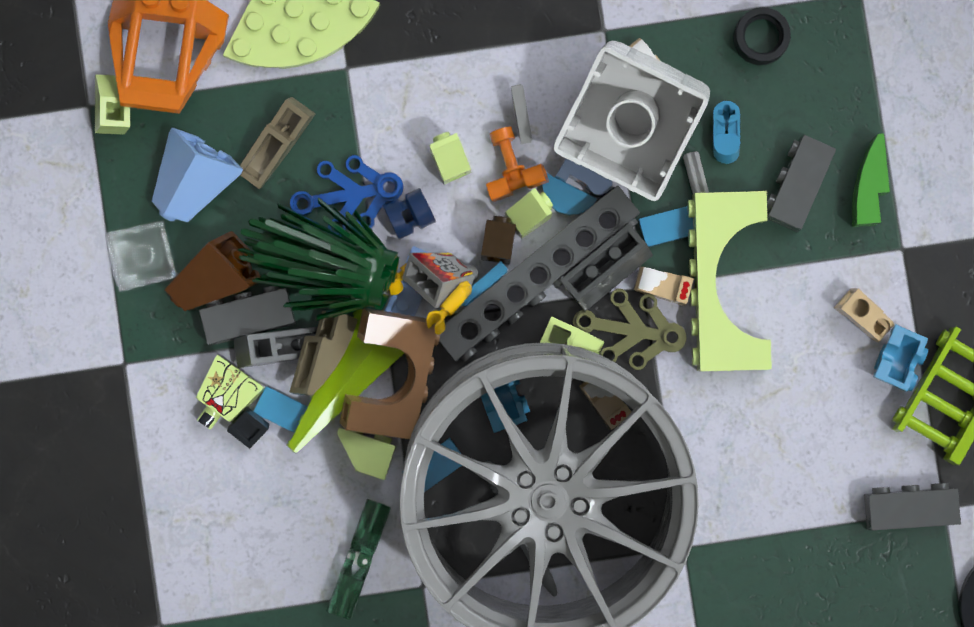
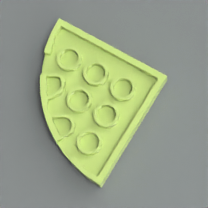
M250 0L223 56L237 63L257 68L286 69L317 62L341 50L357 34H360L374 17L380 3L375 0Z

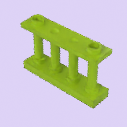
M952 327L949 331L945 329L936 342V345L939 346L937 352L906 406H900L892 419L895 422L892 430L903 432L907 426L944 447L943 451L946 452V455L943 459L952 465L961 464L974 441V406L971 411L967 410L964 412L927 389L934 376L937 375L973 396L974 400V383L941 365L949 350L974 363V349L956 339L961 331L958 327ZM920 401L959 422L958 426L961 429L957 436L948 437L912 416Z

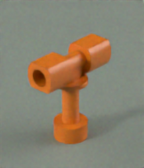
M503 127L489 134L493 146L500 147L507 168L502 172L503 178L486 184L492 201L496 202L514 195V190L527 186V188L532 189L549 182L546 170L542 164L525 169L524 165L517 164L511 146V141L515 139L512 127Z

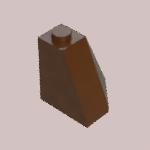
M231 230L208 242L165 288V291L170 295L171 301L184 311L244 291L256 284V282L252 281L256 277L260 278L259 272L252 269L251 262L239 259V256H248V254L237 251L238 249H250Z

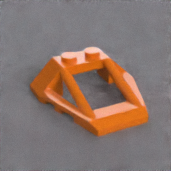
M113 0L108 20V30L120 106L180 114L195 90L200 76L210 66L213 55L217 49L220 50L224 43L229 14L207 0ZM142 19L184 24L176 81L133 76ZM122 29H127L128 35L123 58ZM194 38L204 39L206 41L190 71Z

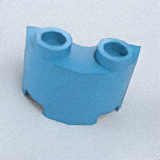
M895 324L890 331L891 335L887 344H883L874 366L876 372L873 378L905 392L912 391L918 380V375L914 373L917 364L922 365L928 354V349L925 348L928 338Z
M519 380L509 382L494 389L505 411L515 425L527 421L525 413L530 412L525 396L519 397L515 386L520 384ZM488 393L483 394L481 399L493 432L505 429Z

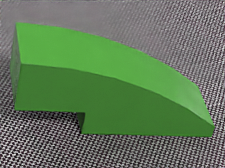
M884 133L877 134L872 139L859 167L853 192L852 227L874 226L881 223L878 196H883L890 192Z

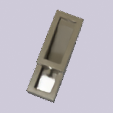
M293 97L286 99L271 123L266 125L241 163L240 167L243 171L240 176L258 189H261L305 131L315 113Z
M346 314L334 318H324L319 321L315 336H305L289 393L312 396L325 383L343 357L353 336L358 319Z

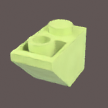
M96 74L95 133L125 134L130 128V107L120 106L116 75Z
M445 132L433 138L434 143L429 145L430 153L444 185L471 173L469 162L457 133L450 135L449 132Z
M534 188L505 212V216L511 218V223L516 224L515 230L521 238H524L551 219L553 204L544 191L539 194L536 188Z
M551 317L540 343L566 344L599 354L604 341L579 328Z
M338 428L337 434L355 470L386 480L396 446L391 444L392 438L375 434L373 439L362 435L363 432Z

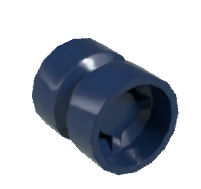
M420 188L405 194L403 201L395 199L382 205L399 240L413 234L415 227L423 229L436 223ZM409 209L412 219L405 221L401 212Z

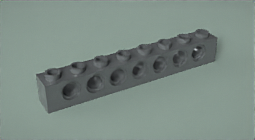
M616 186L446 322L445 331L440 334L439 342L455 362L460 358L463 362H466L478 352L475 346L483 340L487 344L501 333L498 328L505 322H508L509 325L516 322L524 315L521 310L530 303L534 307L546 297L544 291L551 285H554L555 288L562 285L560 280L571 269L578 266L628 223L633 228L638 223L635 218L639 216L640 211L623 190ZM603 214L612 215L615 219V226L610 229L603 228L599 223V217ZM580 232H587L592 236L593 242L588 247H582L577 243L576 236ZM558 250L566 251L569 254L570 261L564 266L557 265L553 260V254ZM537 268L544 270L547 274V280L542 284H535L530 278L532 270ZM512 287L521 288L524 292L523 300L518 303L511 302L507 297L508 290ZM490 305L499 307L501 310L500 318L496 321L487 320L484 316L486 307ZM471 323L478 328V335L474 339L467 340L462 337L461 329L465 324Z

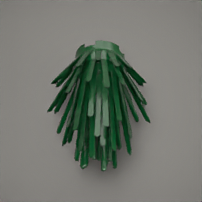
M318 198V204L352 233L343 229L327 216H323V221L334 228V231L277 203L278 208L289 213L286 215L281 214V219L297 227L272 217L270 219L258 217L259 221L250 219L248 223L252 227L264 231L263 233L246 228L241 229L240 233L242 235L250 237L246 238L244 243L252 246L254 251L245 248L238 249L237 251L248 254V256H239V259L259 264L256 266L258 268L276 271L267 272V274H263L260 278L256 277L252 280L253 282L300 289L299 294L319 295L312 296L311 300L286 302L283 307H292L291 311H305L327 307L335 308L317 315L315 320L328 317L334 318L366 307H373L379 310L384 308L389 298L384 292L387 293L391 282L394 283L400 258L397 256L399 252L387 249L356 210L354 211V216L358 221L347 211L346 217H344L336 208L333 207L332 209L322 199Z

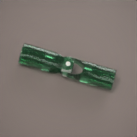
M366 499L351 541L350 550L346 555L327 607V612L348 620L352 619L372 563V557L376 552L392 507ZM353 564L360 567L354 575H352Z

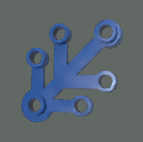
M352 155L346 160L347 170L352 174H361L373 184L360 186L336 170L331 162L322 161L317 166L318 175L322 179H330L345 190L314 196L307 192L299 191L291 197L290 207L293 211L306 216L312 212L313 208L321 207L318 204V198L322 199L327 205L346 202L340 211L346 217V211L353 215L363 198L375 196L366 213L360 214L362 218L365 216L371 218L369 227L372 229L375 225L374 219L382 209V205L400 198L404 186L397 174L391 172L379 174L364 164L359 156ZM354 159L360 161V167L356 170L349 167V163ZM329 165L331 173L329 175L321 174L322 166ZM388 182L393 183L395 186L394 190L390 193L385 192L383 189L384 185ZM305 199L308 201L306 209L301 210L297 207L299 200ZM335 218L332 219V221H334V222H339V221H338L337 219H335Z

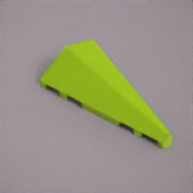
M362 309L353 313V318L358 319L343 357L325 383L310 397L311 401L305 413L301 415L298 421L299 425L292 439L286 444L294 453L301 450L342 411L345 394L359 396L404 354L400 349L364 343L357 337Z

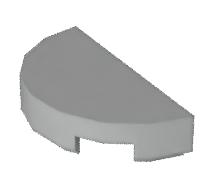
M521 84L511 86L520 142L521 144L531 143L532 135L524 88Z

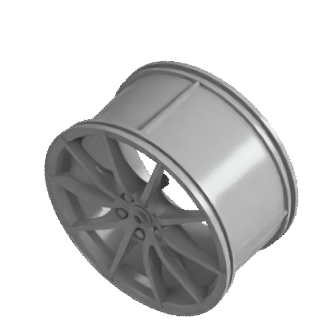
M525 343L496 350L472 361L450 377L429 400L413 429L405 456L400 492L402 531L415 570L429 593L441 607L466 627H631L659 604L678 579L693 545L699 508L696 473L689 449L679 428L664 407L639 380L614 361L584 348L560 343ZM530 377H564L559 407L543 449L536 450L509 417L494 389L509 382ZM572 378L607 390L633 409L630 415L604 439L579 453H574L568 449L566 436V420ZM485 393H488L508 433L513 457L507 465L480 462L439 443L440 438L458 414ZM641 417L653 432L664 453L668 478L649 481L595 479L592 475L594 469L620 437ZM436 451L470 469L498 489V494L489 500L453 514L425 518L424 488L433 452ZM667 488V499L663 517L649 547L620 531L601 512V507L606 501L619 496ZM478 520L499 522L502 530L490 554L467 580L461 577L446 562L431 540L427 530L430 527ZM590 533L627 546L642 553L643 556L623 577L600 591L596 584L582 538L585 534ZM522 544L528 546L530 565L529 605L500 599L474 586L493 566ZM562 553L581 573L592 596L565 604L538 605L543 575L553 554Z

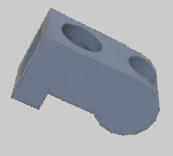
M565 159L555 178L565 183L568 178L573 179L585 186L588 193L594 197L605 196L613 184L612 180L569 159Z

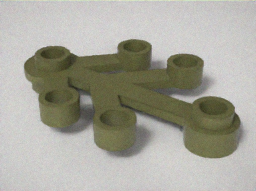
M623 289L614 290L610 295V301L619 308L629 324L596 318L589 310H581L573 318V326L586 333H590L594 329L626 335L624 339L612 347H606L600 352V355L603 356L605 351H612L614 353L612 361L616 362L618 356L641 340L656 341L642 353L636 352L629 357V365L634 370L643 369L650 359L663 350L667 352L681 350L687 339L686 332L682 326L676 323H668L657 307V299L651 294L641 297L639 307L642 311L649 313L658 329L645 326L629 303L628 294ZM615 293H622L625 300L623 303H616L614 301ZM645 298L653 300L652 308L647 309L643 306ZM582 316H587L590 319L588 327L580 325L579 319ZM669 332H674L677 335L675 343L667 341L666 337ZM634 356L642 357L643 364L640 367L633 365L632 359Z

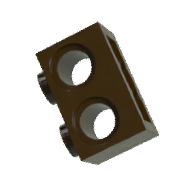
M493 216V220H486L481 260L496 263L502 262L503 264L510 265L516 224L511 223V218Z

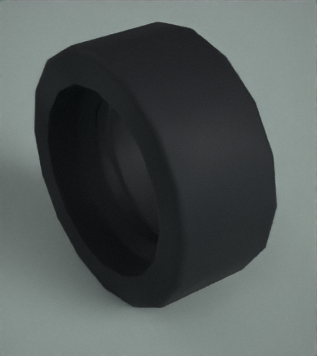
M768 7L754 8L746 12L738 21L733 34L734 46L738 54L746 62L754 65H768L777 61L787 50L791 40L790 26L786 18L777 10ZM764 19L776 26L779 32V41L772 51L758 53L748 47L745 41V31L750 23Z

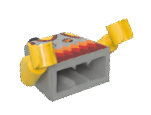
M449 252L410 253L407 263L400 267L401 271L397 272L394 283L391 282L389 290L391 295L401 293L403 291L402 280H404L434 308H441L440 311L429 312L426 318L428 329L435 324V334L439 335L445 331L444 319L446 316H452L471 294L472 283L478 279V271L475 266H466Z

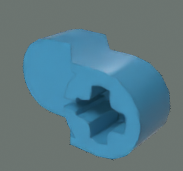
M723 101L715 106L713 112V154L717 161L729 164L736 161L740 153V110L735 103Z

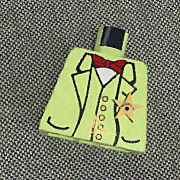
M217 355L196 396L199 401L206 405L197 421L210 430L221 416L227 421L233 422L246 407H249L263 393L265 387L229 361Z

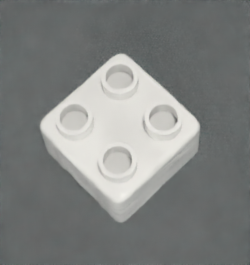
M609 41L599 51L582 90L555 141L554 151L578 165H582L609 180L627 187L632 192H636L651 201H656L664 192L687 143L706 109L710 97V89L703 82L635 48H631L621 42Z

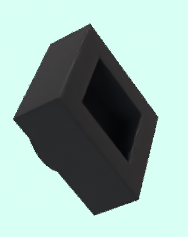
M246 407L228 426L227 432L250 449L266 433L270 424L249 407Z

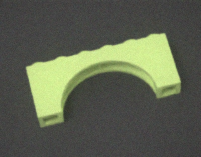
M767 191L694 193L692 200H688L687 204L688 218H693L694 229H689L688 231L689 247H694V259L689 260L690 277H695V288L690 291L691 306H696V318H691V335L696 336L697 348H692V365H697V371L772 369L771 340L755 338L738 329L724 313L716 290V270L725 245L744 227L767 221Z

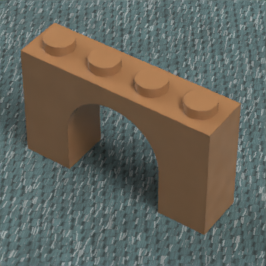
M363 308L357 337L364 343L394 347L402 350L408 362V375L401 389L387 398L373 399L345 394L339 422L345 430L404 439L411 438L413 429L421 415L422 403H425L427 400L428 374L431 375L434 368L432 353L434 346L438 345L440 334H435V324L428 329L426 318Z

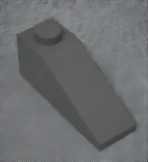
M318 326L251 334L233 339L237 367L245 368L299 360L305 336H315Z

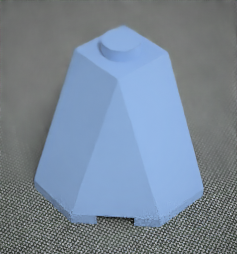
M171 128L168 135L152 202L160 210L159 214L169 221L178 219L188 222L241 175L243 169L230 155L221 150L217 152L212 147L204 144L205 141L198 136L175 128Z

